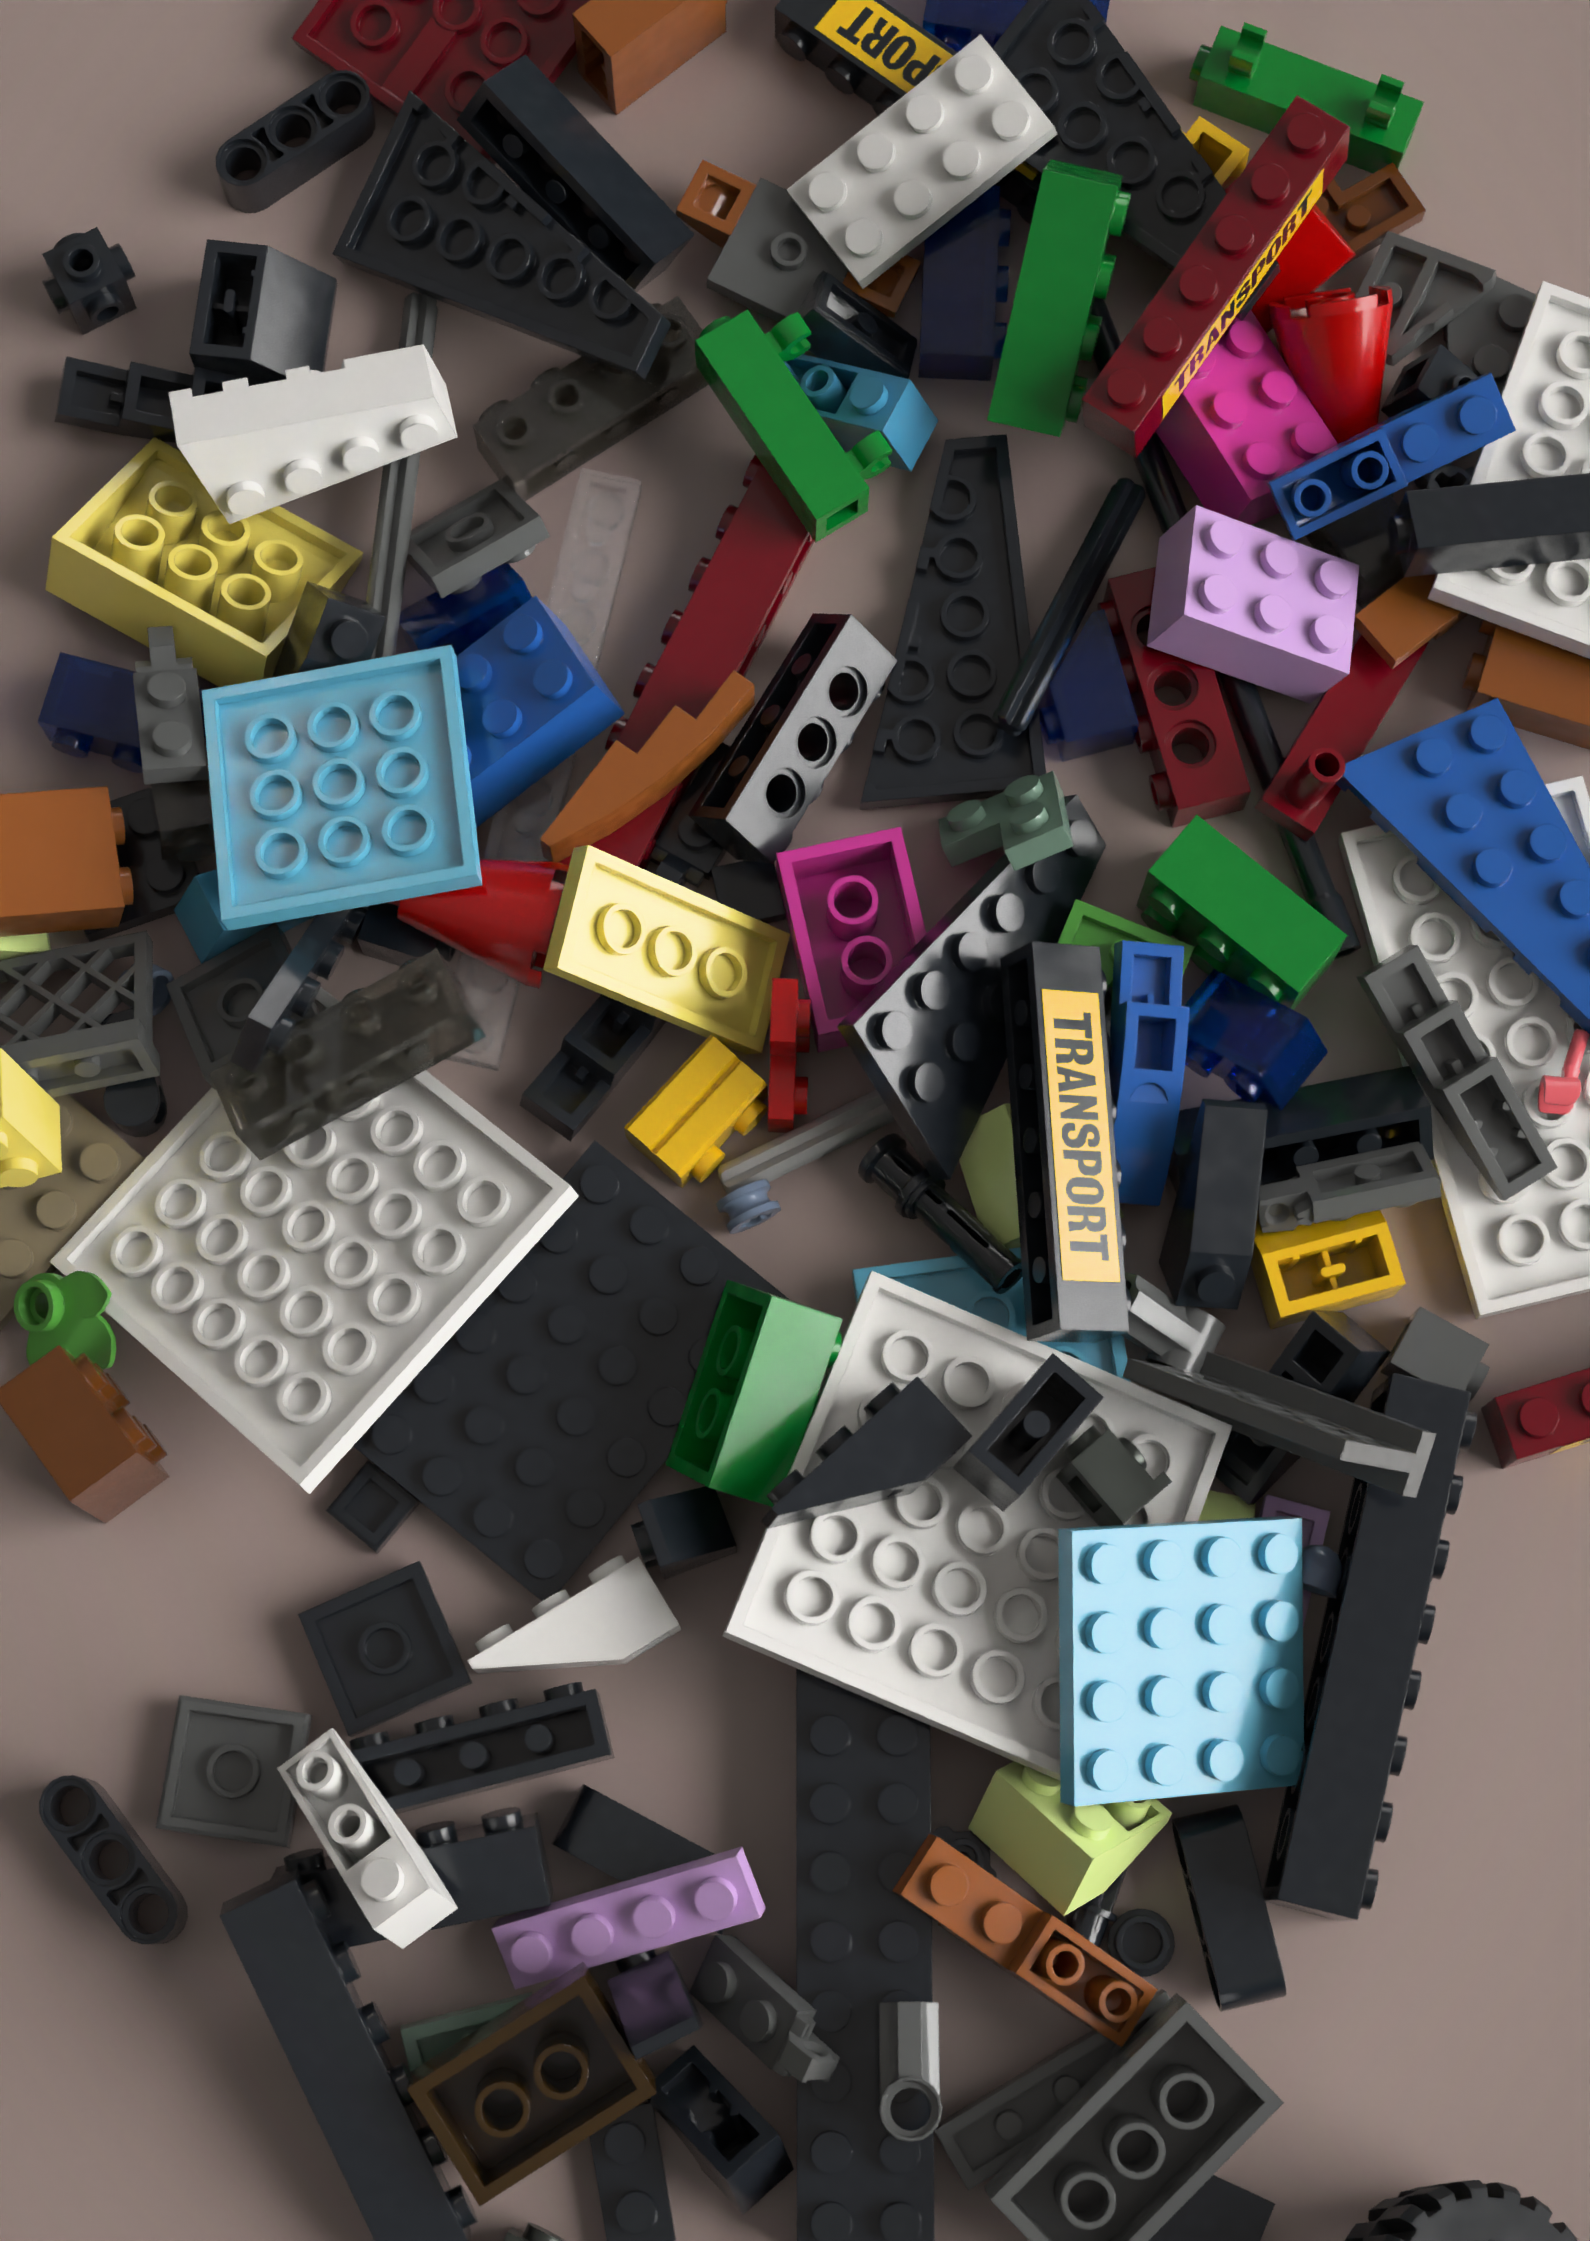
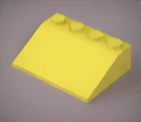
M154 437L52 537L45 590L148 648L147 627L173 626L176 658L192 657L193 668L197 669V675L218 687L272 678L307 581L342 592L360 564L363 552L280 506L229 524L181 451Z

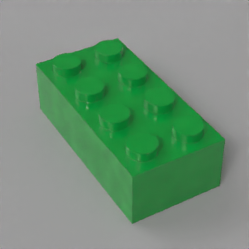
M1050 159L1043 169L987 421L1056 437L1061 436L1066 421L1077 423L1082 409V398L1085 395L1088 378L1077 376L1080 360L1091 362L1103 318L1091 315L1095 298L1106 300L1117 255L1106 253L1109 235L1121 236L1131 198V193L1120 191L1123 175Z

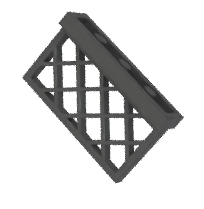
M147 930L0 960V983L9 981L15 985L0 1000V1027L14 1035L0 1048L51 1097L160 1076V1054L153 1043V941ZM134 956V965L117 982L101 974L115 959ZM71 969L76 973L55 995L41 987L56 971ZM93 983L106 991V993L84 1014L70 1004ZM32 995L45 1005L24 1026H21L9 1017ZM121 1002L134 1009V1019L101 1025L103 1020ZM60 1014L75 1023L66 1033L39 1037Z
M1207 1352L1201 1373L1128 1358L1123 1377L1191 1403L1190 1408L1232 1425L1231 1430L1402 1496L1416 1498L1436 1437V1433L1217 1353Z

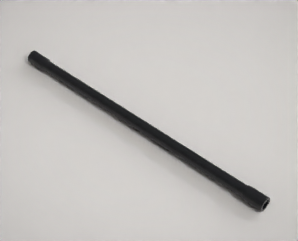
M1095 298L1091 315L1103 318L1093 356L1101 373L1120 346L1121 341L1105 300ZM1155 431L1137 458L1133 457L1161 531L1164 534L1188 512ZM1216 671L1264 792L1284 757L1255 684ZM1276 823L1306 902L1348 935L1334 960L1356 952L1361 948V944L1344 901L1334 887L1315 836L1313 835L1306 842Z

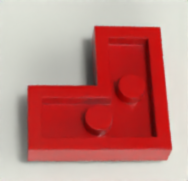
M772 978L768 1132H790L794 1130V1114L807 1115L808 1077L796 1076L797 1052H810L811 999H799L798 979Z

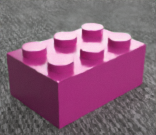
M1252 310L1249 311L1243 320L1235 317L1156 429L1157 434L1204 508L1249 525L1280 513L1267 482L1338 444L1307 395L1295 380Z
M901 827L776 853L777 878L805 999H811V1026L818 1053L849 1046L838 1030L837 1025L926 935Z

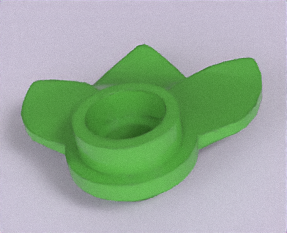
M75 1271L65 1277L56 1273H40L19 1287L14 1299V1313L19 1324L29 1331L26 1357L29 1365H32L60 1345L75 1358L84 1352L102 1370L113 1366L116 1355V1337L111 1325L101 1316V1313L109 1304L112 1293L102 1279L87 1271Z

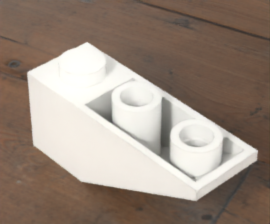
M620 1555L592 1571L588 1577L593 1584L570 1598L564 1589L540 1602L532 1609L536 1619L517 1631L513 1632L510 1625L506 1624L481 1638L475 1643L479 1654L467 1661L478 1674L626 1664L679 1632L681 1628L640 1558L637 1557L626 1563L623 1556Z
M333 1728L277 1768L373 1930L404 1949L458 1909L425 1853Z

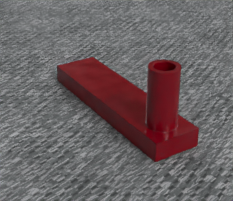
M1359 634L1352 646L1349 675L1322 695L1254 808L1307 842L1315 834L1341 790L1336 783L1344 775L1345 763L1361 757L1429 642L1425 643L1399 665L1391 669L1367 640Z

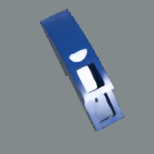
M1485 373L1430 401H1423L1362 431L1267 482V485L1291 539L1295 541L1408 486L1409 482L1516 431V428L1492 373Z
M1126 940L1119 941L1114 945L1110 1025L1112 1051L1109 1060L1111 1095L1115 1100L1117 1110L1114 1123L1116 1159L1121 1167V1183L1118 1189L1119 1204L1159 1206L1167 1179L1180 1110L1189 1022V1007L1181 1006L1184 946Z

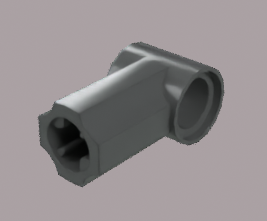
M1125 1272L1126 1288L1131 1297V1312L1128 1318L1129 1332L1120 1335L1147 1352L1148 1355L1145 1359L1147 1362L1201 1373L1207 1352L1214 1353L1226 1326L1214 1316L1197 1307L1176 1306L1174 1299L1137 1274Z
M939 2002L878 2003L880 2083L878 2111L880 2121L886 2131L898 2140L907 2142L922 2140L935 2131L940 2123L942 2114L940 2100ZM901 2090H918L929 2102V2118L925 2125L918 2130H904L897 2126L891 2117V2101Z

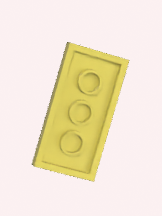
M585 845L573 849L543 970L706 1038L712 1035L723 1045L742 1053L756 1054L762 1053L771 1017L772 978H780L790 934L590 845Z

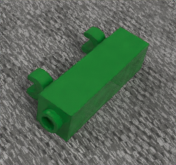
M1244 22L1241 33L1221 26L1212 47L1201 44L1189 75V79L1198 82L1193 106L1270 134L1298 95L1350 126L1346 164L1370 173H1375L1392 162L1399 169L1424 105L1423 101L1401 93L1405 82L1381 74L1378 84L1266 43L1265 39L1268 31Z
M748 309L732 319L730 316L720 317L708 324L700 333L699 338L695 340L696 367L816 543L868 512L869 487L864 480L877 476L891 466V461L887 456L892 454L893 450L879 430L860 440L846 453L784 363L801 356L811 348V344L807 340V337L811 335V330L798 312L781 320L766 334H764Z

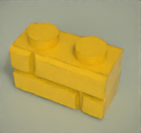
M710 1035L624 1127L626 1139L646 1158L656 1164L679 1187L683 1188L692 1177L701 1183L714 1172L724 1159L726 1154L719 1148L736 1130L742 1136L747 1135L768 1111V1107L762 1102L768 1096L767 1084L717 1038Z

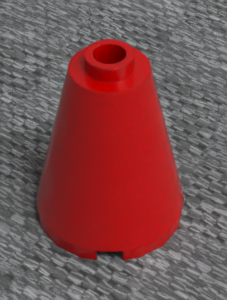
M1368 286L1369 295L1356 298L1355 293L1351 292L1350 287L1283 298L1284 305L1276 302L1268 304L1269 318L1283 359L1338 444L1378 424L1393 307L1392 288L1390 286Z
M480 859L482 886L388 902L389 904L399 906L398 920L525 986L539 989L542 984V971L534 970L533 967L544 968L565 885L559 882L565 883L569 865L554 861Z

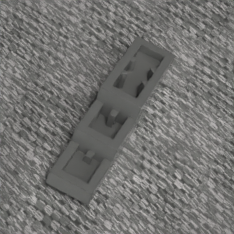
M1408 945L1357 976L1359 983L1422 1088L1500 1200H1507L1558 1168L1498 1058L1487 1056L1458 1001L1447 999L1418 945Z

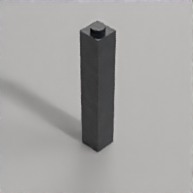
M1590 473L1406 491L1395 516H1391L1388 520L1387 537L1390 551L1393 555L1399 554L1404 577L1590 559Z

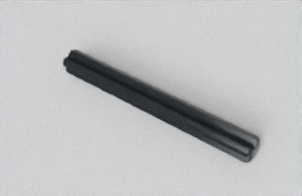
M1120 478L1116 484L1112 485L992 715L994 726L1004 730L1008 735L1018 736L1027 728L1146 498L1145 489L1141 485L1135 484L1130 478Z

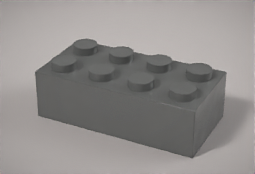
M1175 1993L984 2188L990 2200L1029 2241H1149L1284 2102L1185 1999Z

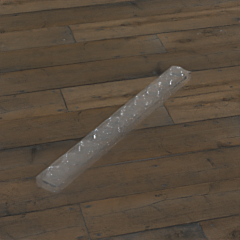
M581 468L547 607L568 627L597 671L640 501L642 483L638 479ZM577 751L494 814L483 859L548 861L543 857L540 838L564 808ZM459 952L435 1048L436 1057L499 1071L520 982Z

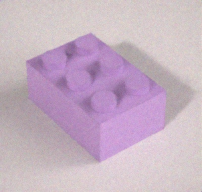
M1195 505L1159 538L1147 646L1311 704L1350 673L1359 565Z

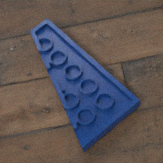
M1499 699L1491 700L1345 763L1344 775L1336 785L1344 792L1349 789L1372 812L1369 817L1385 833L1391 831L1417 856L1416 864L1486 933L1491 930L1515 953L1512 959L1528 975L1534 972L1560 998L1559 1006L1590 1034V867Z

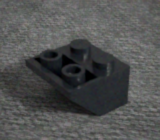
M207 239L189 350L194 368L195 366L263 382L287 379L285 370L309 366L310 370L325 372L338 285L336 278L267 245Z

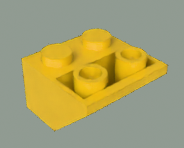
M1380 1210L1357 1214L1342 1221L1313 1222L1311 1225H1298L1291 1231L1267 1233L1262 1232L1256 1220L1251 1266L1270 1330L1305 1321L1313 1310L1338 1312L1394 1297L1406 1284L1387 1221Z

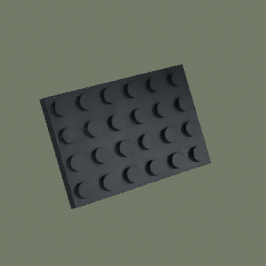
M595 1140L563 1178L564 1181L571 1185L579 1197L353 1445L356 1450L541 1602L563 1588L668 1459L727 1279L789 1299Z

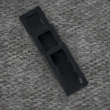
M66 356L54 422L152 440L155 437L164 442L176 443L168 392L191 388L193 397L223 391L222 382L246 377L195 366L192 375L132 361L128 370ZM247 378L249 386L268 383Z
M601 994L563 1038L560 1051L524 1091L520 1106L571 1142L644 1052L666 1021Z

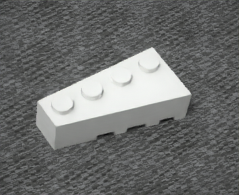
M424 344L343 359L341 369L332 371L310 370L309 366L285 370L287 379L249 386L247 377L222 382L223 391L193 397L191 388L168 392L177 447L229 524L458 437L447 385Z

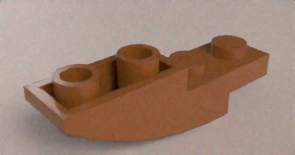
M930 1833L893 1889L894 1893L932 1918L944 1930L1120 2047H1123L1158 1990L1058 1918L1042 1911L945 1841Z

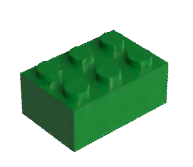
M1198 815L1191 820L1148 870L1136 904L1143 911L1141 918L1150 929L1170 937L1173 935L1178 940L1194 946L1190 958L1203 972L1216 979L1221 975L1241 990L1239 997L1250 1010L1266 1019L1272 1015L1280 1023H1283L1330 968L1348 936Z
M727 1279L666 1466L708 1488L773 1507L774 1504L766 1496L788 1476L819 1399L818 1392L825 1371L835 1363L839 1355L842 1341L839 1329L843 1319Z

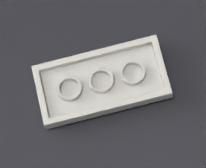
M980 34L790 186L787 192L860 287L864 289L1054 138L1057 132L1055 126Z

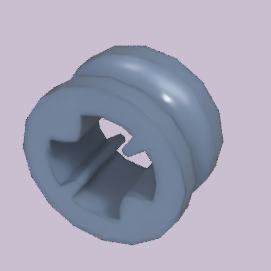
M767 1179L742 1186L727 1194L716 1203L719 1212L727 1213L730 1217V1221L726 1225L730 1234L751 1229L781 1211L778 1201H771L767 1196V1192L771 1189Z

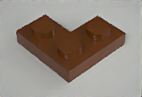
M1393 162L1343 191L1333 178L1316 202V206L1356 253L1346 264L1381 245L1387 231L1400 234L1421 222L1426 211Z

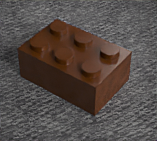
M58 1345L0 1387V1405L68 1500L102 1522H109L169 1478V1475L159 1463L160 1460L168 1455L162 1444L146 1424L142 1425L135 1415L131 1416L125 1409L130 1404V1401L108 1372L105 1373L96 1362L93 1363L84 1352L75 1358Z

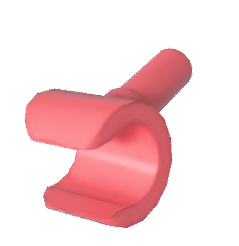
M1581 1029L1574 1031L1562 1067L1561 1077L1542 1076L1538 1092V1110L1540 1112L1568 1114L1579 1098L1581 1082L1578 1076L1590 1036L1587 1031Z

